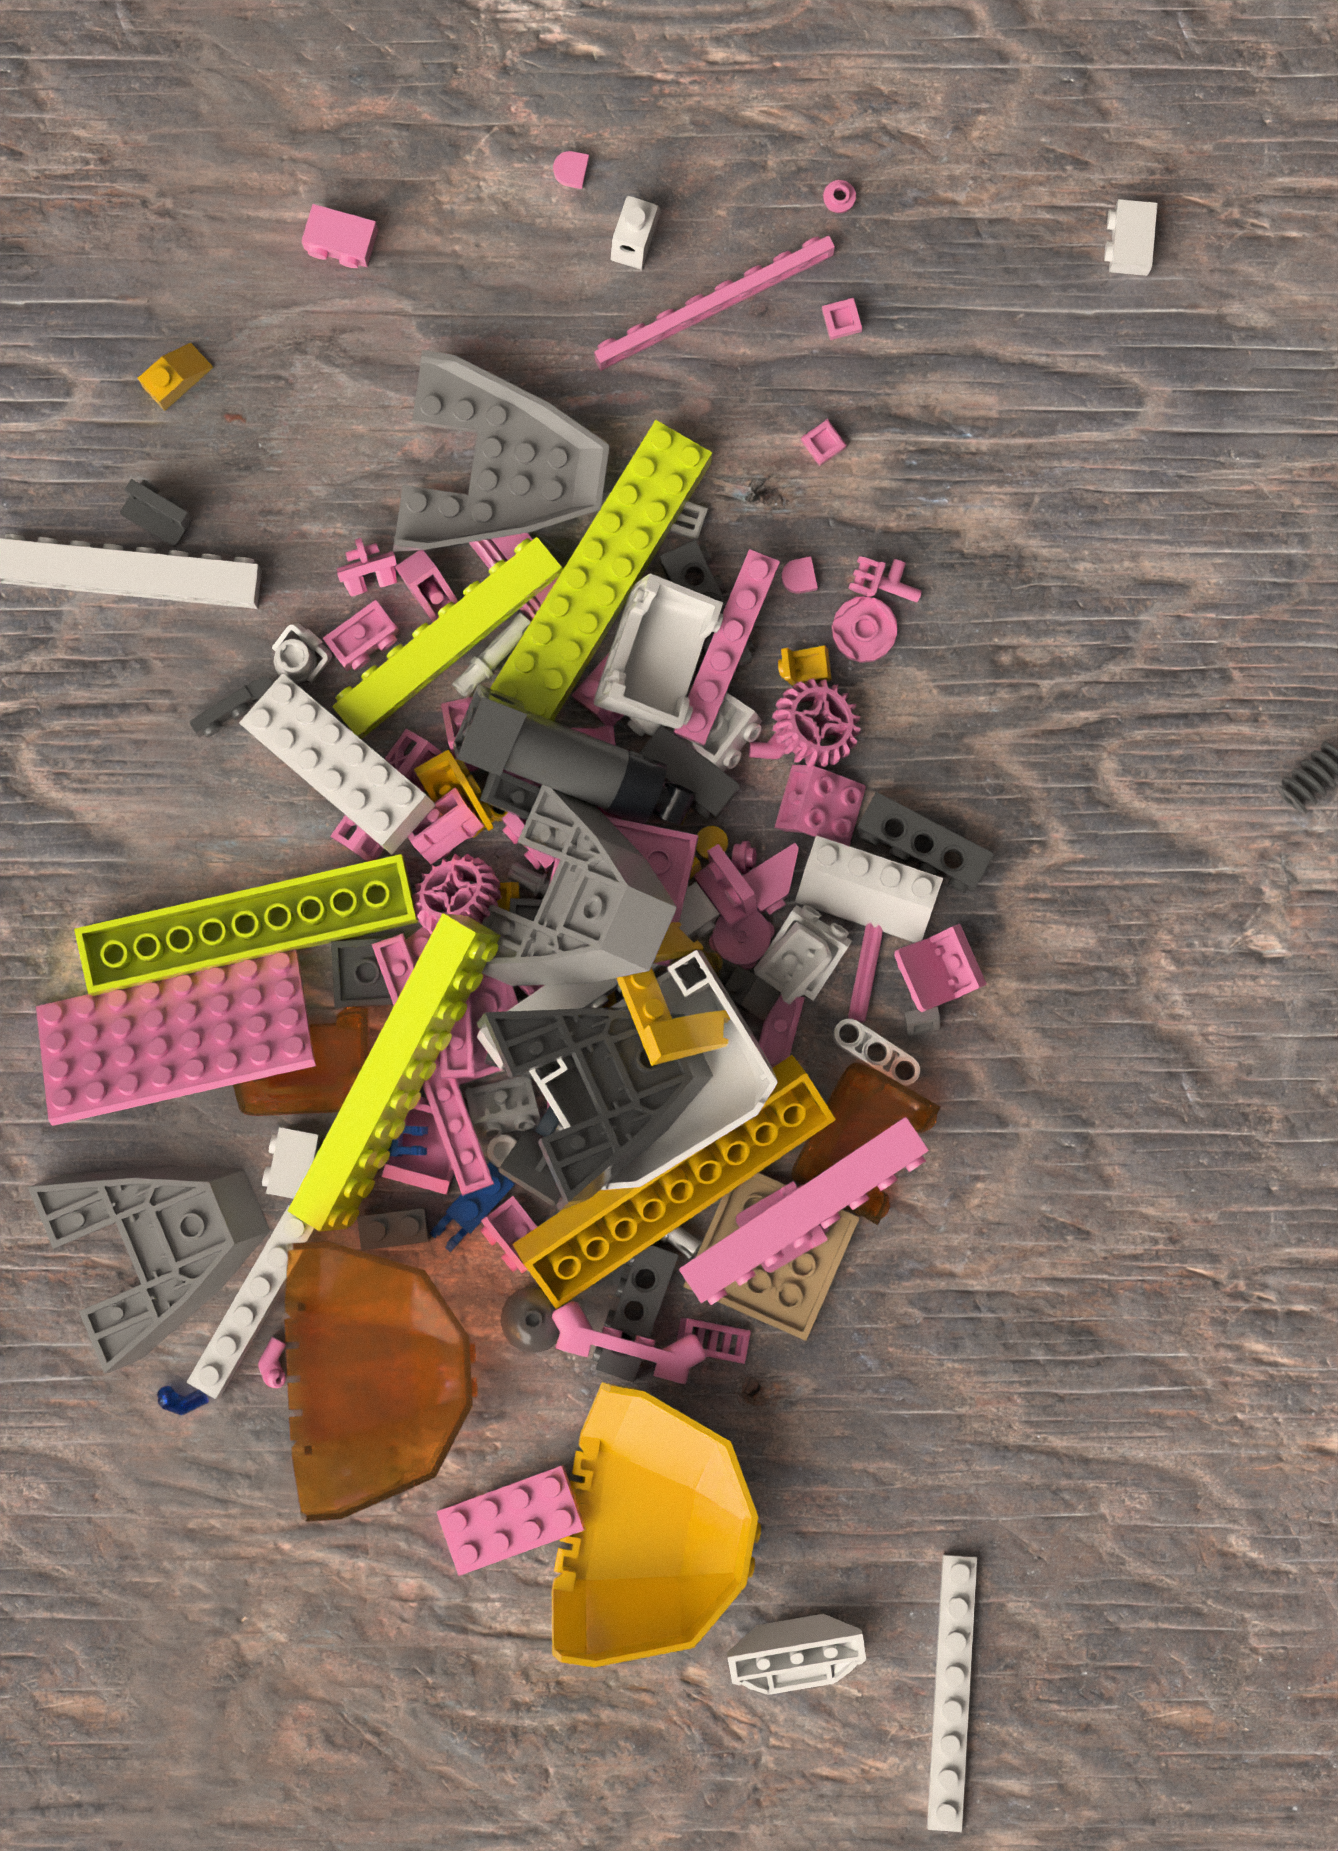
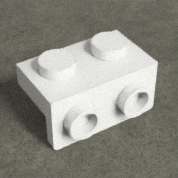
M796 922L754 967L755 975L781 992L784 1002L791 1004L796 997H800L806 992L808 985L818 974L826 971L832 960V955L827 941L799 922Z

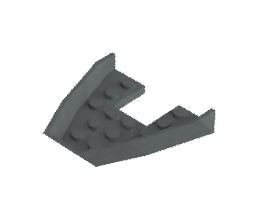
M605 1007L485 1012L477 1022L479 1029L488 1028L509 1078L572 1055L595 1106L598 1116L543 1137L538 1141L563 1198L557 1204L559 1211L593 1197L661 1137L713 1077L703 1053L651 1066L630 1011L625 1008ZM670 1013L672 1019L686 1016L685 1014Z

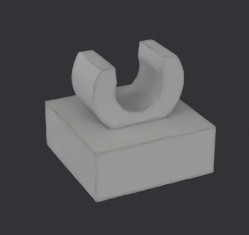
M910 997L912 1011L904 1012L907 1036L940 1030L938 1007L920 1012Z

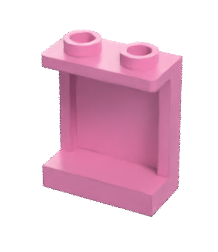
M420 1097L417 1105L412 1110H409L404 1122L405 1126L428 1127V1134L414 1136L404 1133L403 1146H423L427 1148V1155L389 1156L388 1162L384 1166L382 1177L448 1195L454 1171L428 1099Z

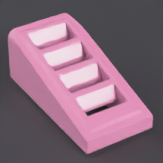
M681 1318L677 1340L689 1333L692 1334L693 1327H696L695 1335L702 1346L705 1329L710 1330L707 1350L704 1349L706 1357L745 1364L750 1330ZM719 1332H723L724 1335L721 1345V1351L717 1352L716 1346L718 1341ZM732 1334L737 1335L734 1355L729 1354Z

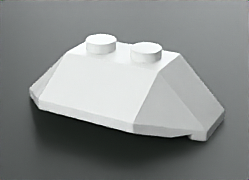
M825 1614L756 1625L727 1652L732 1684L739 1686L742 1684L751 1690L767 1695L834 1684L850 1673L857 1664L861 1665L866 1661L862 1630Z

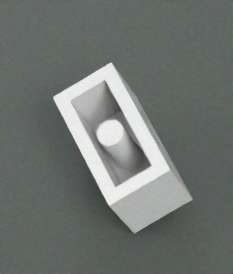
M1118 199L1114 210L1109 209L1107 229L1112 230V241L1106 242L1104 261L1110 262L1109 272L1148 276L1153 262L1157 203Z
M280 1127L278 1134H272L269 1145V1153L274 1154L271 1167H265L262 1186L267 1187L266 1194L294 1199L319 1151L321 1135Z

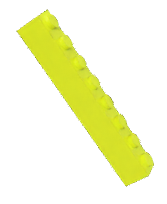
M538 537L532 541L529 538L522 541L514 549L516 554L507 562L504 559L498 561L489 569V577L481 583L477 580L470 584L463 591L465 596L456 604L453 601L446 604L437 613L439 616L437 620L431 625L426 622L412 633L414 639L405 646L399 644L386 655L388 660L379 668L377 665L370 667L361 675L362 682L354 688L351 686L346 687L335 697L338 702L332 707L355 735L361 740L559 577L563 571L562 566Z

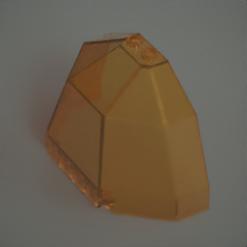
M329 1241L289 1243L287 1249L284 1309L285 1313L291 1318L284 1319L285 1342H298V1348L286 1349L287 1376L300 1375V1382L287 1383L289 1410L301 1409L302 1416H289L290 1440H297L291 1447L300 1515L301 1519L306 1522L340 1520L436 1478L473 1406L472 1398H477L478 1395L476 1377H471V1364L476 1362L475 1344L469 1343V1335L425 1270Z

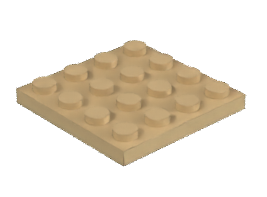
M757 1173L721 1198L697 1256L739 1229L735 1220L738 1213L786 1185ZM841 1209L838 1212L841 1218L828 1226L829 1231L825 1233L827 1241L773 1272H766L761 1264L753 1268L756 1274L754 1277L740 1286L734 1281L724 1289L728 1294L717 1302L806 1341L860 1217ZM685 1281L683 1287L692 1290L687 1281Z

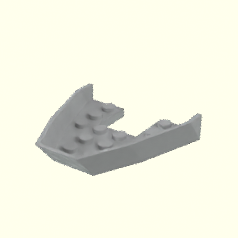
M422 350L412 423L477 433L468 495L403 485L393 552L427 550L528 533L601 510L610 447L608 443L549 402L456 355Z
M542 785L518 839V843L560 859V862L534 921L495 905L489 906L490 916L488 918L484 917L482 925L501 935L497 942L499 947L496 955L490 962L486 963L482 973L510 986L595 983L650 971L677 906L645 857L595 805Z
M169 1165L64 1174L28 1186L53 1249L116 1223L141 1285L79 1311L104 1374L113 1372L145 1357L214 1296L270 1232L245 1170Z

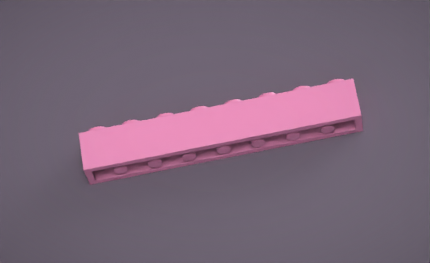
M905 1117L679 1268V1271L700 1303L707 1300L712 1305L728 1294L724 1289L734 1281L740 1286L754 1277L756 1274L753 1268L762 1262L769 1267L784 1257L781 1251L783 1248L791 1243L797 1248L813 1237L809 1232L819 1224L825 1229L839 1220L841 1217L838 1212L849 1205L854 1210L869 1200L866 1194L868 1191L876 1186L882 1191L898 1180L894 1175L904 1167L910 1172L924 1163L926 1160L922 1155L929 1150L907 1117Z

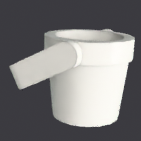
M299 623L289 625L272 647L275 651L274 666L279 676L284 673L294 683H301L306 680L310 683L314 682L332 658L331 651L323 645V641ZM292 632H295L301 640L287 639ZM315 651L323 657L318 665Z

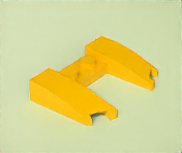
M671 922L653 964L687 956L695 950L702 951L704 948L698 940L693 942L679 928L682 925L680 922ZM652 967L647 972L617 978L651 1066L728 1045L729 1040L723 1037L724 1023L730 1020L726 1010L672 1019Z

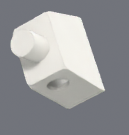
M631 196L626 197L612 239V261L642 270L661 214L658 205ZM622 246H629L633 248L635 251L626 250Z

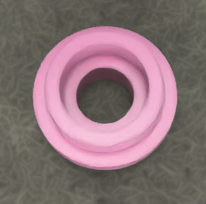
M844 180L832 181L824 190V204L832 212H847L853 207L856 200L854 187ZM842 191L846 197L843 200H837L834 197V193Z
M742 841L741 844H734L732 863L738 871L746 874L750 871V868H755L757 854L756 849L751 848L749 841Z

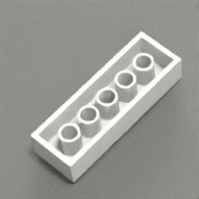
M284 673L280 675L239 722L251 735L391 855L436 805L423 791Z

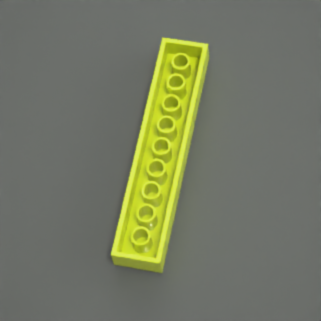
M654 421L490 689L522 701L527 711L552 721L555 720L626 604L633 586L642 578L670 532L671 527L683 511L685 504L689 501L712 463L711 451L661 422Z
M402 854L83 926L75 928L74 931L87 992L89 995L96 996L114 990L131 988L149 982H157L295 949H306L333 941H341L419 922L413 907L415 904L412 898L405 859Z
M442 913L287 1211L319 1232L344 1230L355 1223L359 1216L358 1207L363 1198H366L371 1193L375 1184L373 1179L378 1169L382 1168L388 1161L390 1156L388 1149L392 1144V1140L397 1139L402 1134L405 1128L404 1120L409 1110H412L419 1102L421 1097L419 1091L424 1081L433 1075L436 1069L435 1060L440 1051H443L450 1043L452 1038L450 1032L455 1022L459 1021L467 1010L466 1001L471 992L479 987L483 979V974L481 973L486 963L490 962L496 955L499 947L497 942L501 935L469 916Z

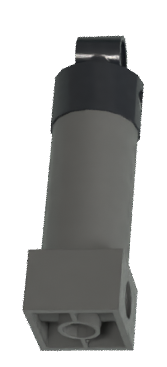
M478 684L453 743L458 760L501 776L503 770L512 772L636 823L645 824L653 811L655 815L666 821L683 825L696 796L695 792L682 785L670 781L664 783L667 771L666 764L632 750L622 749L527 711L522 701Z

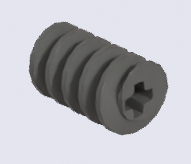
M1326 741L1320 745L1321 751L1314 750L1311 753V760L1304 759L1301 762L1302 769L1295 767L1291 771L1292 778L1285 776L1281 780L1282 787L1276 785L1278 792L1286 802L1303 814L1308 812L1304 804L1305 801L1314 806L1318 803L1314 793L1317 792L1323 797L1327 795L1323 785L1328 784L1333 788L1337 786L1334 776H1338V750Z

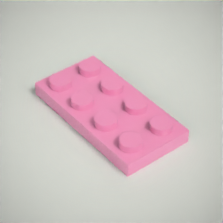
M564 1465L437 1511L458 1576L586 1530Z

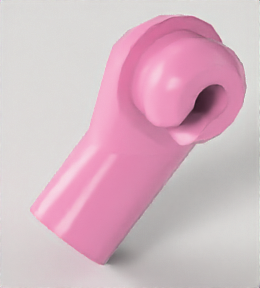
M776 732L768 742H750L749 758L780 759L787 747L785 742L782 744L776 743L781 733Z
M271 1337L260 1357L258 1367L267 1386L280 1388L286 1382V1375L281 1367L279 1358L287 1344L274 1337Z

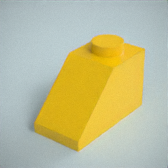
M188 343L161 356L138 377V380L149 395L166 411L205 376L213 366L192 343Z

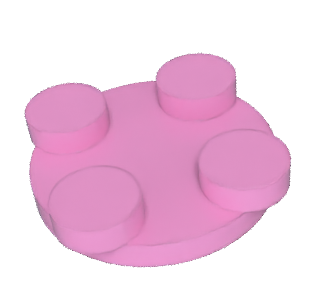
M758 911L731 927L720 916L709 939V945L713 951L718 952L724 959L744 969H752L767 951L771 938L774 935V926Z

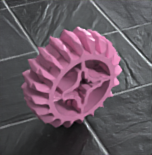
M814 678L809 679L805 684L802 681L797 682L793 689L788 688L783 693V698L776 702L775 706L778 710L773 713L772 718L778 722L773 726L772 731L781 733L776 743L782 744L785 742L787 747L784 750V754L795 753L794 763L800 762L805 758V763L808 767L813 766L815 763L819 768H824L828 763L835 765L840 761V758L844 759L850 754V749L856 746L857 740L854 737L860 734L861 729L855 726V724L860 721L861 716L852 714L856 704L851 703L848 705L845 700L848 698L849 693L839 695L837 693L838 685H833L829 689L826 680H821L816 684ZM805 701L813 702L812 707L808 710L796 711L798 703ZM824 736H837L833 745H820Z
M468 853L463 858L454 854L451 861L442 858V864L439 866L431 864L432 871L429 874L421 873L423 882L415 884L417 893L412 895L415 904L413 907L416 916L419 918L418 921L430 934L433 933L442 913L437 912L438 910H443L447 912L446 914L469 916L482 924L484 917L488 918L490 916L489 906L495 905L498 907L497 901L502 898L499 890L501 887L500 882L495 876L493 869L479 857L474 859ZM467 881H473V882H477V883L470 884V882H467Z

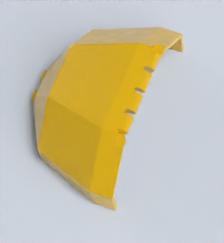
M602 1382L580 1432L578 1445L582 1451L576 1450L572 1474L583 1476L582 1482L570 1480V1485L586 1530L559 1539L561 1542L571 1543L570 1549L558 1547L554 1572L561 1574L554 1578L552 1586V1656L562 1663L593 1668L695 1648L746 1587L748 1577H752L755 1568V1558L752 1557L753 1545L758 1543L761 1535V1524L758 1523V1514L731 1441L645 1391Z

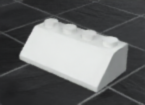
M816 835L795 903L808 905L816 910L866 926L868 923H872L874 928L880 925L884 933L916 943L923 939L943 878Z

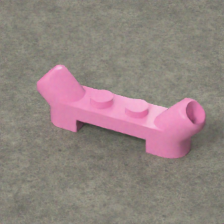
M575 1301L553 1311L552 1319L560 1331L555 1348L583 1357L589 1356L591 1345L656 1362L653 1376L681 1384H686L690 1368L704 1361L706 1357V1352L694 1334L689 1333L661 1349L654 1347L656 1340L636 1335L635 1341L621 1338L623 1331L603 1326L602 1332L593 1330L579 1303Z

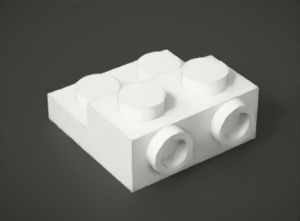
M726 692L705 746L678 735L676 736L724 772L727 767L732 769L738 764L741 759L740 750L747 741L753 742L758 738L761 732L760 724L762 720L754 710ZM672 727L667 728L672 733L675 730V728Z
M796 905L761 960L796 922H799L827 941L832 960L826 971L818 974L803 994L814 1001L852 940L847 938L849 933L842 926L836 923L828 926L819 920L821 915L814 908L808 905L800 908Z

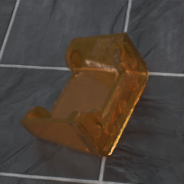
M346 1007L337 1014L336 1023L309 1024L316 1066L234 1084L233 1088L239 1110L250 1116L339 1112L371 1051L368 1008Z
M852 1063L843 1072L827 1102V1106L836 1120L807 1139L792 1168V1179L799 1184L805 1185L905 1117H907L918 1134L928 1131L935 1125L937 1114L941 1107L876 1069L860 1063ZM878 1186L866 1193L869 1200L854 1210L849 1205L844 1208L878 1225L881 1219L888 1213L890 1203L889 1195L883 1190L880 1191Z

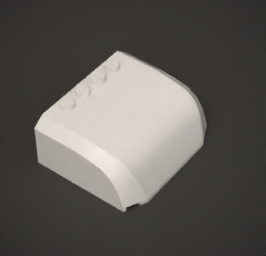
M695 950L667 967L669 971L656 980L670 1013L689 1016L726 1010L730 1020L724 1023L723 1037L729 1040L728 1045L703 1052L713 1077L672 1126L601 1190L635 1188L648 1183L757 1116L778 1083L763 1050L701 950ZM625 998L611 1006L628 1009ZM572 1055L529 1071L564 1129L598 1116Z

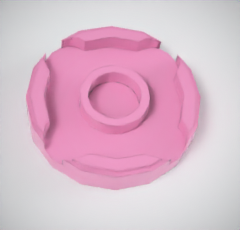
M864 596L855 597L845 602L836 612L832 624L833 641L838 650L848 659L860 663L874 662L884 657L893 647L897 636V619L891 608L883 601Z

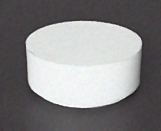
M500 1135L497 1138H493L487 1148L490 1162L500 1167L517 1143V1140L509 1135Z

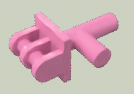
M858 557L857 562L860 565L858 570H854L853 576H855L854 583H850V590L863 594L864 597H870L875 595L877 588L916 603L918 602L921 590L900 582L906 565L905 562L894 559L887 578L882 576L886 563L877 562L866 557ZM869 567H870V568H872V570H871V573H870V574H869V573H867V572H868V569H869ZM864 581H868L866 587L863 586Z

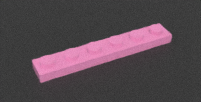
M749 549L723 611L722 624L717 633L713 635L689 693V705L693 706L691 718L687 725L675 729L673 734L705 746L780 561Z

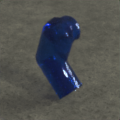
M163 1386L157 1392L159 1406L164 1410L179 1415H185L209 1403L206 1394L199 1389L186 1396L175 1393L171 1386Z

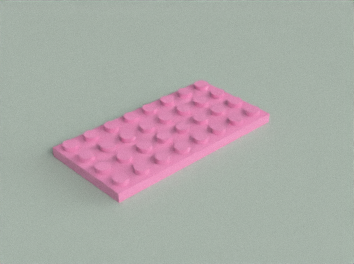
M296 949L157 982H149L131 988L114 990L96 996L88 994L36 1006L48 1120L52 1126L316 1066L299 956Z

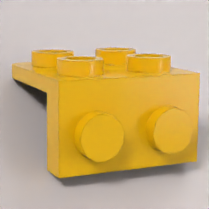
M449 749L414 769L433 802H436L456 787L473 805L486 829L490 831L494 828L489 820L494 814L488 803L480 800L482 795L480 788L465 763L458 759L455 761Z

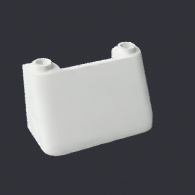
M651 573L638 581L633 586L626 601L595 694L594 705L608 711L675 729L687 725L693 712V706L689 705L690 699L686 695L705 638L711 632L717 633L722 624L723 614L720 611L723 602Z

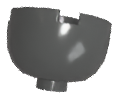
M529 1286L517 1290L508 1297L501 1311L500 1323L503 1335L512 1346L522 1352L539 1353L549 1350L557 1343L560 1334L552 1319L553 1311L557 1309L540 1287Z

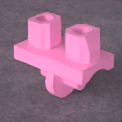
M361 538L355 539L357 549L345 552L348 562L359 558L361 561L337 568L340 582L344 581L345 587L351 596L367 592L363 575L372 572L376 573L380 587L397 583L395 570L397 562L394 552L390 551L368 558L367 556L379 552L377 543L364 546Z

